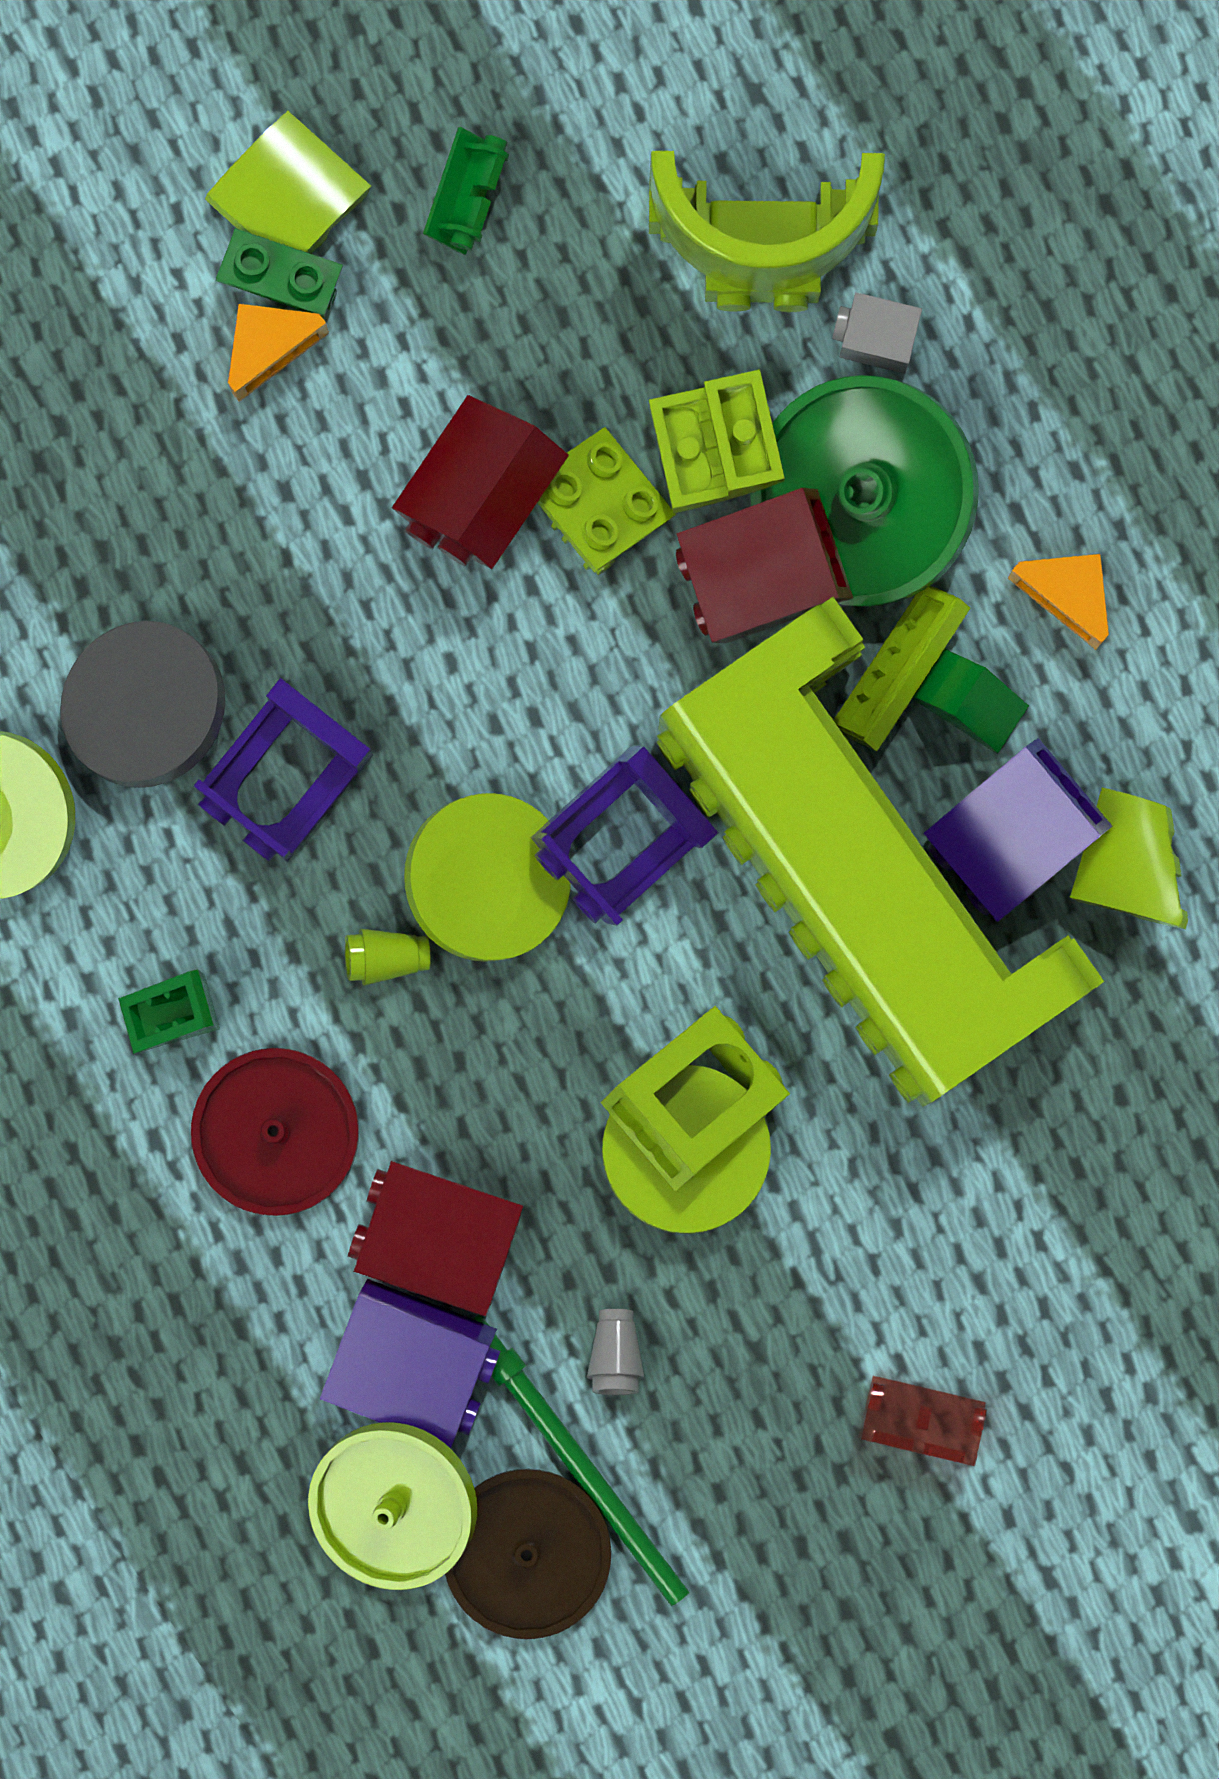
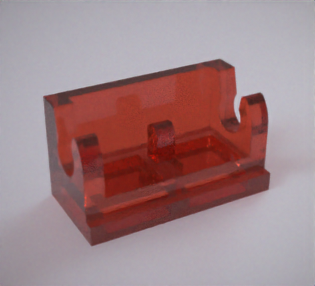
M872 1375L858 1438L975 1466L987 1409H985L986 1402Z

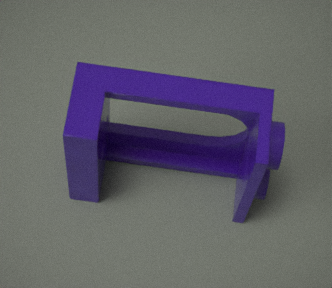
M280 678L266 695L268 698L267 703L202 782L198 779L194 784L197 791L204 796L198 803V806L223 826L231 818L249 831L243 841L269 862L275 854H278L286 862L289 861L373 756L370 748ZM291 720H293L336 755L285 818L275 824L258 825L241 812L238 804V790L246 776Z
M631 746L530 838L540 848L534 856L541 866L557 881L564 875L578 891L572 898L577 907L595 924L602 919L607 924L617 926L623 921L619 915L693 847L703 848L719 832L644 746ZM635 783L668 821L670 826L613 878L604 883L592 884L570 860L571 844L582 830Z

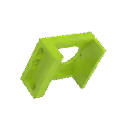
M715 1005L622 1081L600 1103L669 1185L677 1191L704 1166L772 1111L790 1093L784 1087L777 1069L768 1061L761 1060L745 1041V1035L737 1022L728 1016H724ZM710 1050L733 1079L747 1091L740 1099L691 1139L655 1097L654 1093L705 1051Z

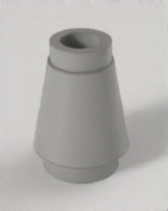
M604 1309L599 1311V1322H597L587 1378L592 1380V1392L595 1394L632 1395L639 1393V1380L645 1377L635 1322H633L634 1311Z

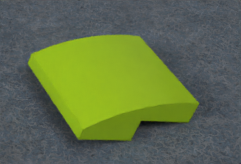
M287 111L226 171L207 193L205 200L237 229L312 254L324 243L330 230L365 199L371 185L294 115Z
M760 369L704 381V388L649 399L673 514L737 498L785 481Z

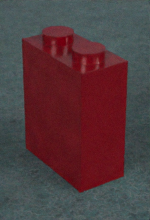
M467 395L391 508L409 522L404 531L424 546L433 549L437 542H439L438 549L459 564L467 566L472 559L493 569L569 454L535 425Z
M800 488L676 533L681 547L676 549L677 564L684 579L692 581L698 602L693 605L695 619L701 632L705 636L709 635L712 643H729L797 619L808 610L823 604L831 597H834L838 604L853 599L818 489Z
M391 1161L387 1172L377 1169L366 1202L375 1204L376 1207L369 1227L358 1224L347 1256L357 1260L353 1272L486 1317L524 1206Z

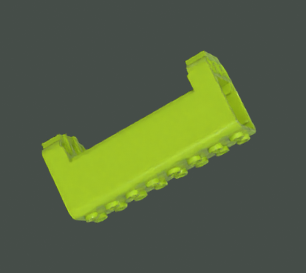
M831 597L823 604H819L799 616L666 709L659 717L658 731L660 734L656 736L658 739L656 745L675 771L682 766L687 770L694 780L690 783L691 788L689 792L708 818L717 813L727 828L722 839L740 865L750 860L761 877L757 879L758 883L755 886L774 913L783 908L792 920L794 926L791 927L788 933L804 957L809 960L816 955L825 967L828 974L824 976L822 982L841 1008L850 1003L862 1022L855 1029L866 1046L874 1055L883 1050L896 1070L891 1072L889 1077L907 1103L917 1099L921 1106L924 1107L957 1086L1105 981L1074 938L1071 939L1069 935L1013 974L1006 967L814 694L826 686L825 681L862 656L861 651L865 649L862 643L863 638L835 598Z

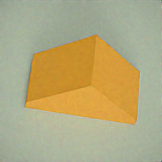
M246 304L238 305L228 384L232 394L239 402L329 334L327 324L318 313Z
M1100 554L1020 561L1011 571L1008 579L1095 650L1109 635Z

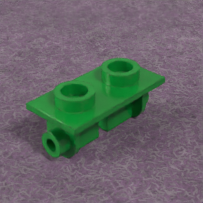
M458 127L423 231L424 235L463 255H466L467 250H472L474 242H481L483 236L481 231L491 203L485 196L487 190H495L503 164L508 161L509 154L505 152L507 141L492 135H486L485 139H482L472 132Z
M235 228L216 281L306 312L318 313L324 318L326 311H330L333 307L337 295L335 287L343 264Z

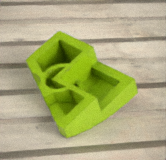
M1102 787L1096 807L1113 827L1083 851L1070 898L1080 903L1128 913L1142 920L1186 930L1188 913L1181 909L1176 879L1182 876L1180 862L1171 846L1172 837L1175 833L1171 809L1141 797Z

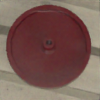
M284 1048L259 1049L229 1061L206 1083L193 1111L191 1122L192 1149L203 1177L226 1201L255 1214L268 1216L290 1215L310 1209L321 1203L344 1181L354 1163L358 1149V1115L347 1087L324 1063L295 1050Z

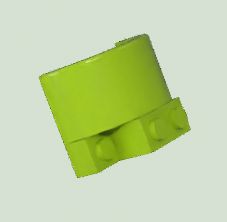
M651 151L649 234H660V241L671 243L690 265L705 275V302H717L718 310L731 312L746 311L751 309V302H772L776 311H806L808 303L819 302L821 276L841 263L856 245L865 243V236H876L879 218V190L884 172L885 154L862 153L859 177L856 179H846L845 189H832L831 182H821L819 204L812 201L715 200L711 201V203H706L707 181L697 180L695 188H682L683 177H678L674 151Z

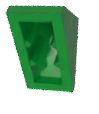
M947 649L942 651L939 659L935 662L912 697L913 700L996 754L999 753L1029 707L1027 703L986 667Z
M198 969L188 971L118 998L133 1054L220 1030L205 974Z

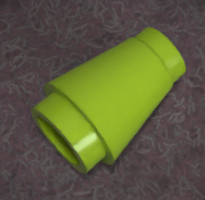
M361 928L359 929V934L346 935L345 964L348 980H361L363 986L417 973L418 971L429 970L430 946L428 937Z

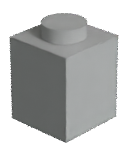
M855 292L852 307L840 306L832 337L833 340L843 342L839 358L905 374L910 361L922 308Z

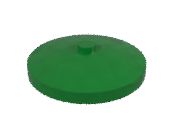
M857 375L830 380L813 387L792 401L777 416L772 425L785 481L750 493L751 506L800 488L818 489L853 599L839 604L870 607L899 602L925 590L952 566L965 547L973 528L978 507L979 484L976 463L970 444L954 417L939 402L922 390L904 382L878 376Z

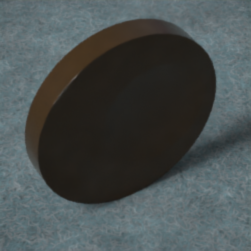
M528 1468L505 1471L478 1484L474 1488L477 1498V1521L472 1539L456 1564L445 1574L448 1586L460 1607L482 1627L496 1634L515 1639L544 1638L558 1634L576 1624L593 1608L605 1588L611 1565L609 1532L606 1522L595 1503L583 1489L571 1480L553 1472Z

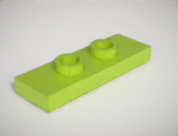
M933 586L927 587L914 596L833 721L844 736L878 751L971 609L964 601Z

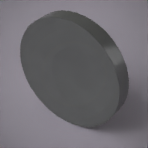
M139 621L118 626L95 639L84 649L71 667L61 696L62 728L65 738L77 758L105 780L133 788H146L165 784L192 769L205 756L214 743L225 712V688L221 672L215 660L204 646L188 633L175 626L155 621Z

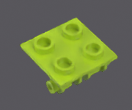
M606 427L567 452L569 454L568 458L537 502L553 521L551 524L553 530L559 529L564 535L561 538L565 544L570 542L572 547L585 561L583 567L586 570L591 568L597 575L610 568L616 562L615 558L676 515V513L673 514L672 508Z

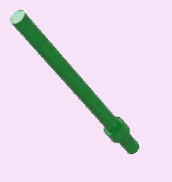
M480 1314L473 1318V1320L488 1325ZM495 1334L491 1348L501 1352L491 1376L498 1386H501L503 1383L668 1603L673 1606L690 1593L522 1370L527 1365L513 1347L507 1350Z

